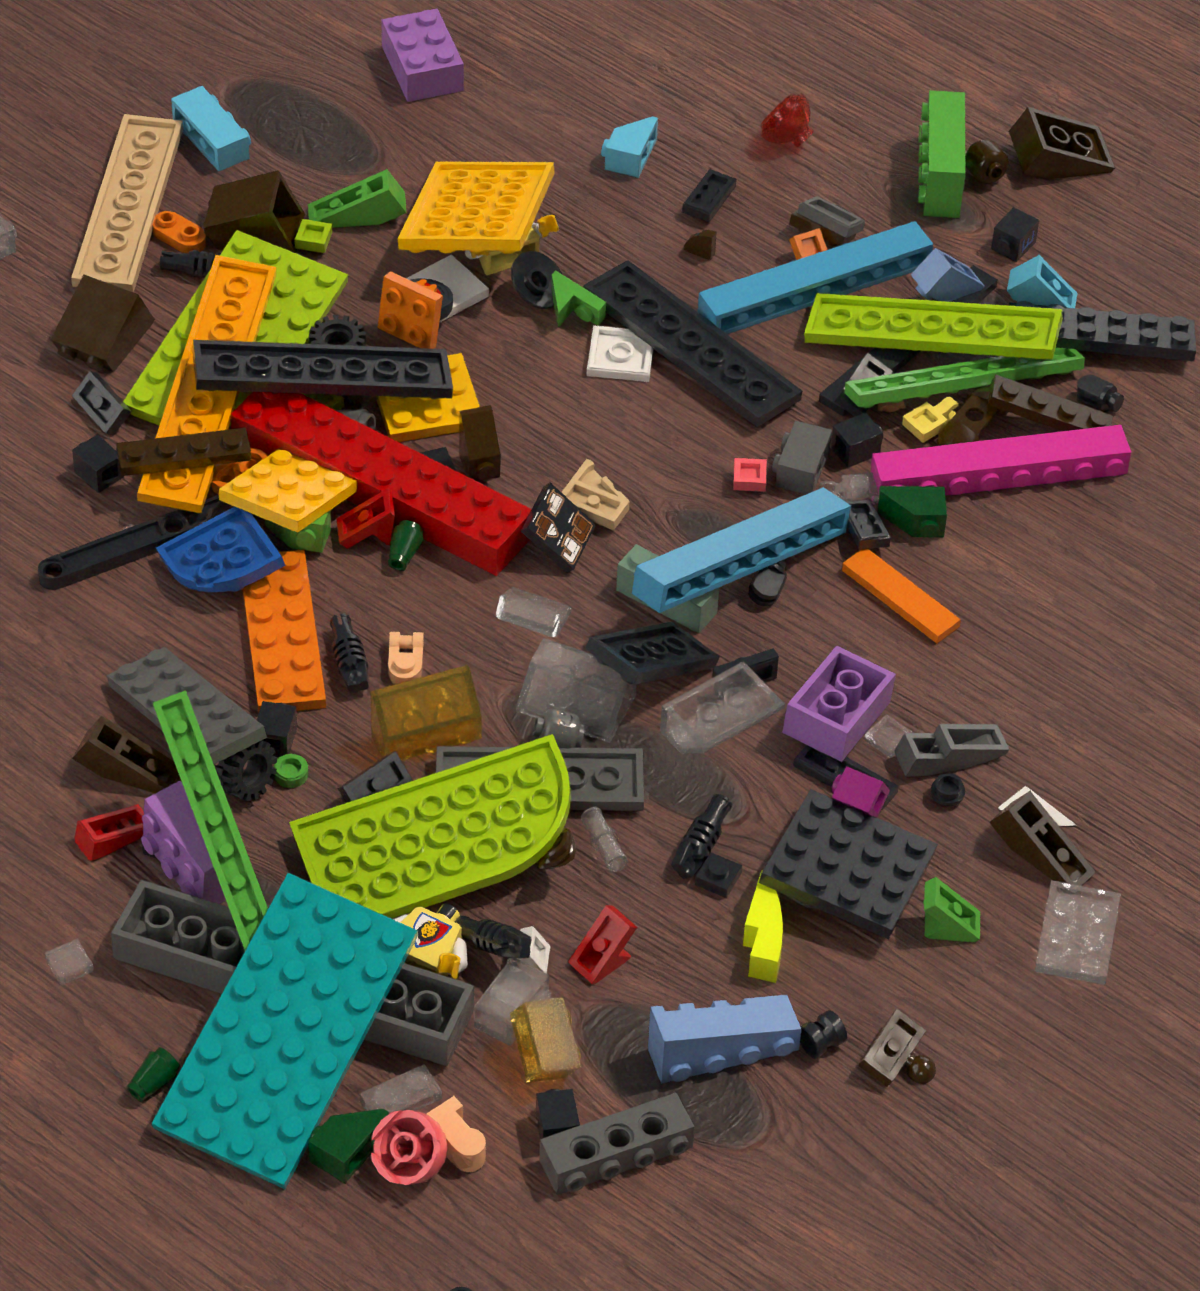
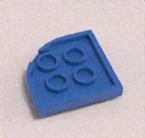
M233 507L156 547L160 558L180 584L202 592L239 591L245 586L285 566L282 556L253 515L237 507Z

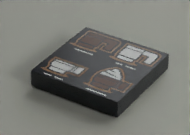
M550 482L543 486L521 532L562 570L569 573L575 569L596 524Z

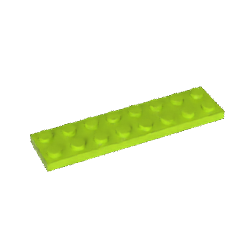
M816 293L804 337L805 343L1053 359L1063 314L1062 309Z

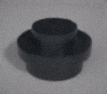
M947 773L940 775L932 783L930 792L933 800L938 804L955 806L964 799L965 787L958 776Z

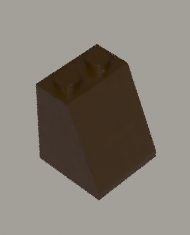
M277 170L214 186L211 199L208 202V211L203 222V230L206 237L211 239L218 250H224L236 230L296 253L295 237L301 221L305 217V212L283 176Z
M83 274L51 341L58 349L57 353L65 359L74 361L77 358L85 361V364L94 370L102 371L104 368L115 372L151 327L155 319L139 294Z

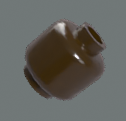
M992 140L977 141L966 152L965 167L980 183L992 184L1001 179L1008 169L1009 161L1007 155Z

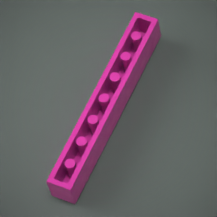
M1113 425L873 453L870 478L877 500L880 486L945 487V496L959 495L963 493L1124 475L1128 473L1131 450L1122 426Z

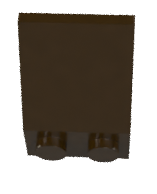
M1027 107L1008 131L1024 174L1031 177L1036 176L1051 180L1111 173L1115 169L1099 126Z

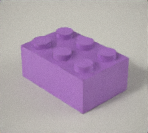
M438 9L381 19L382 48L407 102L464 91V63Z
M836 646L787 704L782 733L842 762L890 703L896 674Z
M178 781L144 799V815L142 816L143 836L141 841L145 850L150 855L154 854L161 862L165 875L169 879L174 878L181 887L182 893L217 904L226 901L182 782Z

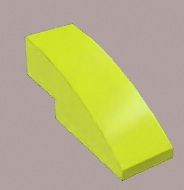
M758 880L744 927L743 946L752 948L748 977L776 983L780 966L783 934L781 905L777 891L760 884Z

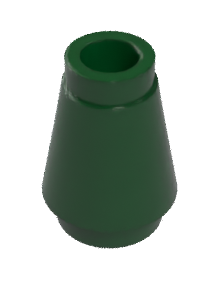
M403 520L393 528L388 565L398 571L406 570L424 541L423 529L419 524Z
M161 1047L155 1052L150 1051L130 1083L126 1086V1089L135 1099L143 1102L146 1097L152 1095L177 1076L176 1071L180 1068V1064L168 1051Z

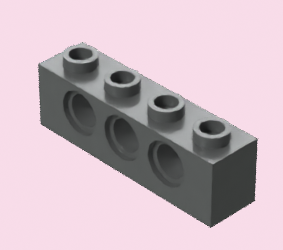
M673 1093L540 1139L539 1160L557 1195L567 1191L575 1192L582 1189L585 1185L598 1180H609L621 1172L635 1167L643 1168L652 1164L655 1160L670 1155L677 1156L693 1147L695 1126L678 1094Z

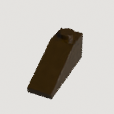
M103 716L87 731L72 758L100 777L152 793H157L181 781L173 760Z
M1031 791L1011 802L989 821L1011 850L1070 894L1074 893L1096 873Z

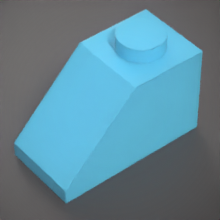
M652 116L615 128L610 139L604 140L601 150V156L605 157V170L639 178L657 141L658 118Z
M1040 255L1010 270L1007 292L1013 300L1018 302L1027 301L1034 305L1048 306L1058 304L1065 308H1075L1078 293Z

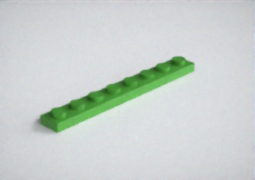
M1055 348L1053 359L998 356L845 382V394L858 407L870 408L879 403H899L909 398H928L933 394L957 393L962 389L985 388L991 384L995 374L1013 381L1028 378L1041 379L1043 376L1051 374L1065 375L1071 373V371L1084 369L1085 357L1075 349Z
M185 690L153 702V706L244 950L246 951L268 907Z

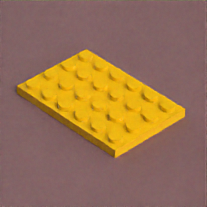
M435 162L397 238L399 250H409L412 253H420L425 250H439L441 253L469 250L471 253L476 254L486 251H500L504 254L521 251L555 174L554 162Z

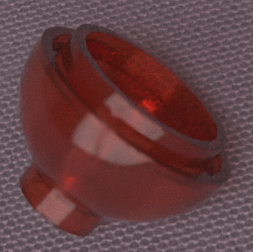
M794 92L787 96L761 122L759 126L762 130L759 135L766 141L775 144L792 142L796 147L802 145L814 132L809 126L811 109L806 96L803 93L796 96Z

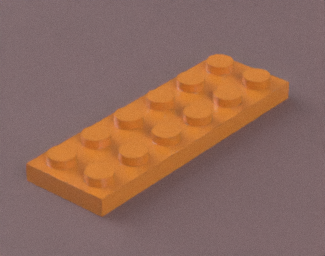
M305 549L279 552L285 566L243 588L258 714L263 701L296 706V711L326 708V696Z

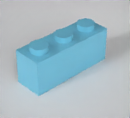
M203 86L171 98L173 120L183 121V133L218 171L250 159L249 145H251V138L249 133L235 122L232 114L229 111L226 112L220 106L217 98L214 95H210Z

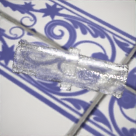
M592 807L587 809L582 814L581 820L591 836L590 843L592 847L601 854L609 871H620L627 865L628 860L617 842L618 835L616 831L608 826L600 808Z

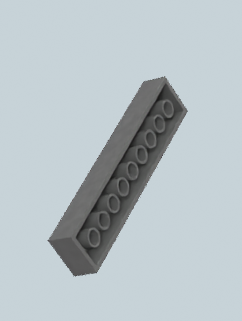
M140 880L111 932L114 959L221 994L245 952L229 907L144 880ZM404 963L364 1040L448 1066L474 1012V985Z

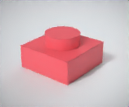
M734 458L733 490L765 492L767 459Z

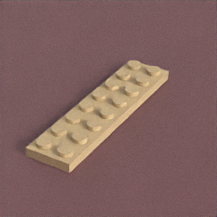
M124 114L71 277L72 287H77L83 274L134 292L153 231L155 215L158 214L183 133L182 120Z

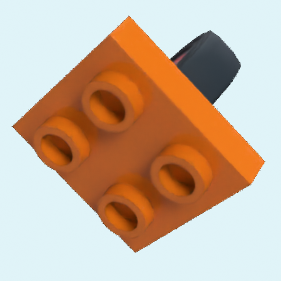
M390 271L383 278L377 328L416 347L434 349L437 343L439 321L448 317L452 311L453 293L448 286L439 281L425 278L408 280Z

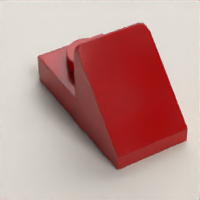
M387 488L336 518L339 543L348 549L372 534L386 545H390L395 517L392 491Z
M606 905L568 963L591 984L598 983L631 958V955L623 948L638 927L614 906Z

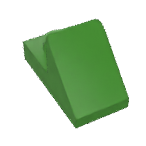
M556 270L552 274L551 291L558 327L561 326L572 311L583 321H590L599 326L605 319L606 302Z
M937 877L926 881L923 901L925 937L964 942L980 940V911Z

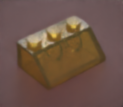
M468 665L370 691L371 735L381 758L390 752L396 751L401 761H405L419 755L437 752V746H456L482 738V716Z

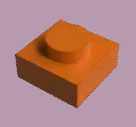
M820 228L789 239L796 260L827 250Z

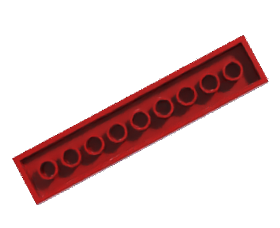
M252 392L231 413V429L246 427L250 449L262 450L267 456L278 449L286 450L295 456L313 461L317 465L340 472L349 478L357 480V492L346 499L356 505L362 504L388 488L392 491L395 514L393 524L398 525L403 520L419 524L423 529L424 540L495 576L530 541L521 530L532 510L531 508L302 393Z

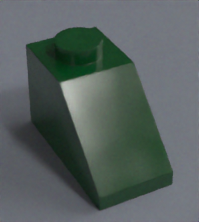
M880 486L877 513L911 537H944L947 520L945 487Z
M385 1109L330 1116L322 1126L315 1127L308 1141L309 1162L346 1184L371 1153L374 1152V1140H371L373 1131L381 1119L386 1117L389 1112Z

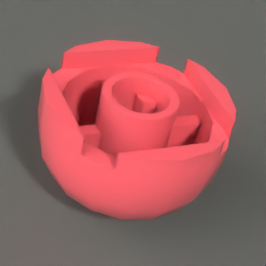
M414 1110L391 1112L381 1119L373 1131L371 1139L374 1140V1153H371L372 1162L378 1173L389 1182L403 1185L427 1182L439 1172L445 1162L447 1153L446 1135L440 1124L425 1113Z

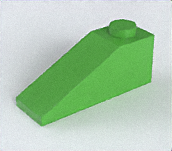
M388 169L308 204L309 220L331 223L332 228L380 225L407 213L405 192Z

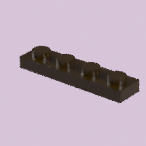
M995 374L990 384L988 405L1052 428L1070 431L1112 426L1113 416L1011 379Z
M246 427L116 443L121 476L251 461V449Z

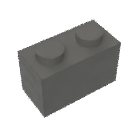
M799 421L794 422L791 432H785L781 444L782 454H776L773 461L772 472L776 473L775 487L808 494L815 490L830 453L831 429Z

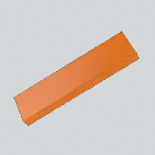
M861 549L842 563V571L935 643L938 644L960 627V618L871 550Z

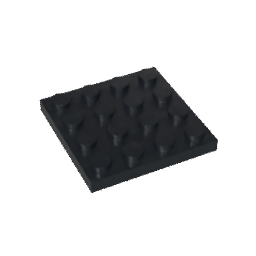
M810 789L762 871L759 883L889 940L931 862L938 844L877 817L866 815L859 809L846 806L827 795Z

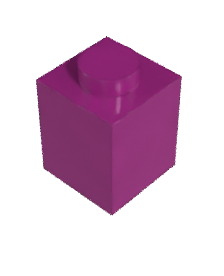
M847 766L843 774H839L832 785L833 800L851 808L859 809L862 813L871 817H878L890 792L883 781Z

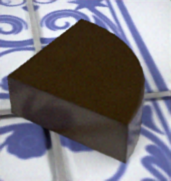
M703 230L700 233L691 235L685 243L683 250L711 260L715 255L717 232Z

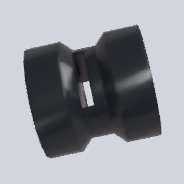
M831 1010L820 1014L814 1023L806 1022L800 1026V1044L804 1051L814 1059L825 1054L828 1047H837L847 1041V1031L842 1020Z

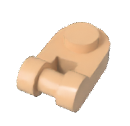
M390 632L388 675L392 683L408 687L416 684L421 679L424 646L423 632H413V636L400 635V632ZM400 649H413V653L400 652Z

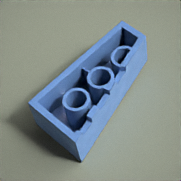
M787 995L744 998L740 1005H731L726 1000L713 1001L711 1007L695 1009L693 1003L679 1004L678 1010L665 1011L663 1006H652L650 1008L648 1051L661 1084L670 1081H683L691 1076L707 1072L716 1073L724 1068L740 1064H753L760 1059L772 1056H786L793 1051L799 1050L801 1027Z

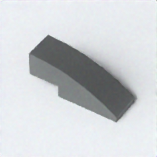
M939 724L934 733H904L894 753L905 776L914 777L966 769L1006 755L1010 749L997 724Z

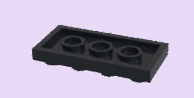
M673 622L592 636L589 638L585 648L596 656V660L599 663L611 667L620 674V678L623 681L633 685L712 669L716 667L720 656Z

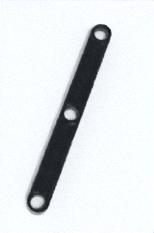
M219 495L205 500L202 513L179 509L48 557L38 565L40 585L48 590L61 589L158 553L156 547L235 506L220 501ZM171 525L182 527V530L175 533L168 532L165 529ZM49 570H59L62 572L59 576L53 578L45 576V573Z

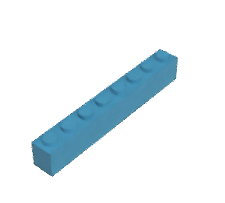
M916 221L897 226L896 228L699 292L698 313L726 334L813 306L816 293L846 295L912 273L933 251V243Z
M824 487L637 565L634 573L632 594L658 613L666 611L846 533L851 505Z

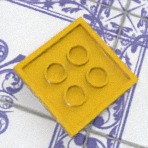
M462 353L447 355L453 384L452 399L376 396L389 438L397 442L459 432V411L480 407Z
M278 449L219 488V500L298 533L356 493L357 480L349 478L340 472L317 465L313 461L295 456L289 451Z

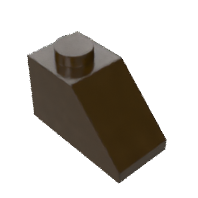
M491 405L459 411V456L467 477L475 481L500 477L501 454Z

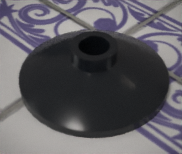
M527 251L520 254L514 260L511 267V279L515 290L525 302L539 309H550L554 307L551 291L552 274L555 270L561 274L562 272L548 256L536 251Z

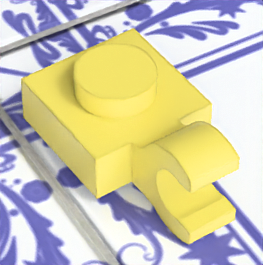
M950 396L934 407L925 402L904 415L902 425L924 443L939 434L943 424L954 417L956 413L953 409L958 407V403Z

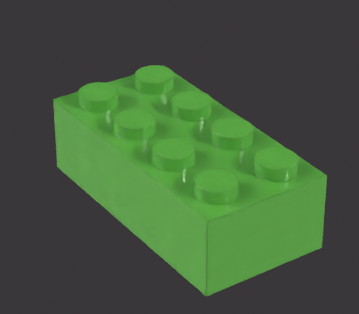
M929 90L928 103L922 102L921 120H925V122L919 125L918 143H922V145H919L918 163H922V165H919L918 183H924V185H919L918 203L923 204V216L960 218L965 180V92Z

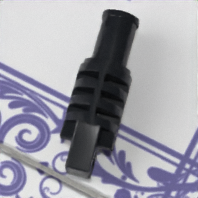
M162 250L161 254L163 256H160V269L187 272V275H190V277L198 276L199 278H205L212 267L215 255L220 256L221 253L199 252V250H193L189 253H178Z
M340 613L341 625L337 615L330 619V627L335 638L332 650L339 674L343 678L349 692L356 693L369 688L368 662L362 641L354 634L350 616Z
M721 794L713 795L704 814L694 819L680 842L671 866L678 872L681 878L685 879L694 876L706 861L722 834L721 824L733 807L732 802H728L729 799Z
M460 916L455 921V923H458L463 928L462 939L472 941L479 950L504 958L520 959L530 957L532 937L515 927L491 919L477 921L467 916Z

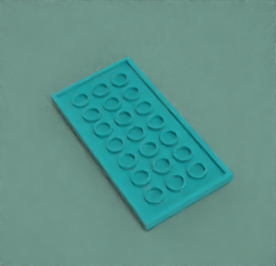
M287 873L152 1122L153 1129L286 1189L308 1147L312 1131L315 1127L319 1126L409 955L418 937V930Z

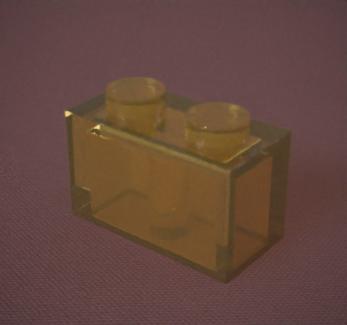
M563 997L525 1002L509 1013L527 1083L565 1078L581 1068L580 1050L574 1041L571 1030V1015L566 1009Z

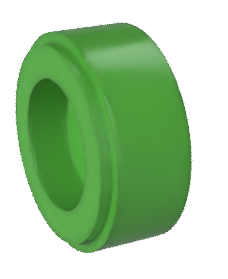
M297 754L283 755L274 764V768L277 769L274 779L282 787L296 788L303 785L308 779L307 761Z

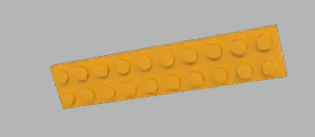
M215 255L155 438L228 430L231 413L234 411L239 391L196 390L192 354L193 340L256 342L276 278L277 267ZM216 465L143 474L137 492V501L202 513Z

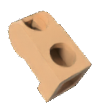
M451 1097L427 1113V1115L440 1124L446 1135V1157L461 1171L475 1172L479 1170L485 1163V1137L479 1130L470 1128L463 1120V1105L456 1097Z

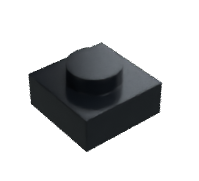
M711 852L695 876V885L727 898L742 874V865Z

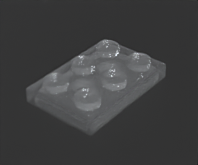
M1051 880L1035 972L1105 985L1121 893Z

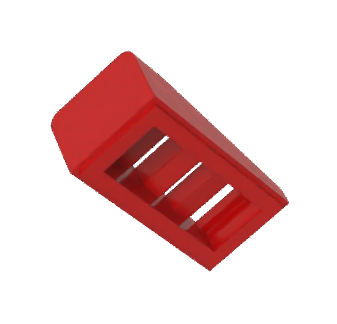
M137 804L77 821L75 843L89 861L102 858L143 836L142 816L144 811ZM132 820L135 823V826H131V824L128 821Z

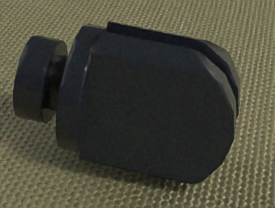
M1091 374L1083 376L1077 382V402L1102 412L1109 410L1117 412L1122 407L1124 396L1118 393L1117 387L1114 384Z
M783 560L755 572L749 585L748 595L757 605L771 606L778 600L787 580L786 564Z

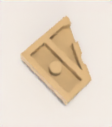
M589 459L584 461L562 491L594 523L611 530H615L629 511L630 501L621 491H617L614 488L613 483L606 476L602 478L594 470V463Z

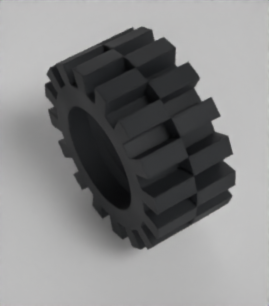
M333 315V320H329L328 316L323 317V323L318 320L314 323L315 327L311 326L309 344L330 345L329 343L340 341L345 342L346 344L344 345L366 346L364 327L362 324L358 325L356 319L349 322V316L344 315L343 319H339V315Z
M261 740L215 765L224 793L250 801L251 799H258V793L264 794L267 791L265 785L271 786L273 780L270 779V775H276L277 770L272 767L273 764L277 763V757L272 756L276 752L274 748L270 747L271 744ZM247 760H248L247 767H246L244 773L242 774L244 765H245V763H246Z

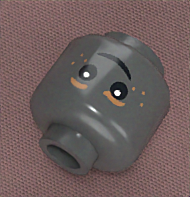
M550 708L545 712L543 718L536 717L532 736L539 739L553 734L559 748H580L585 725L580 723V718L575 713Z

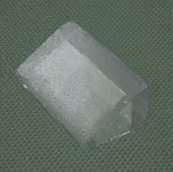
M512 587L500 595L496 618L550 637H556L571 614L572 608L568 605Z

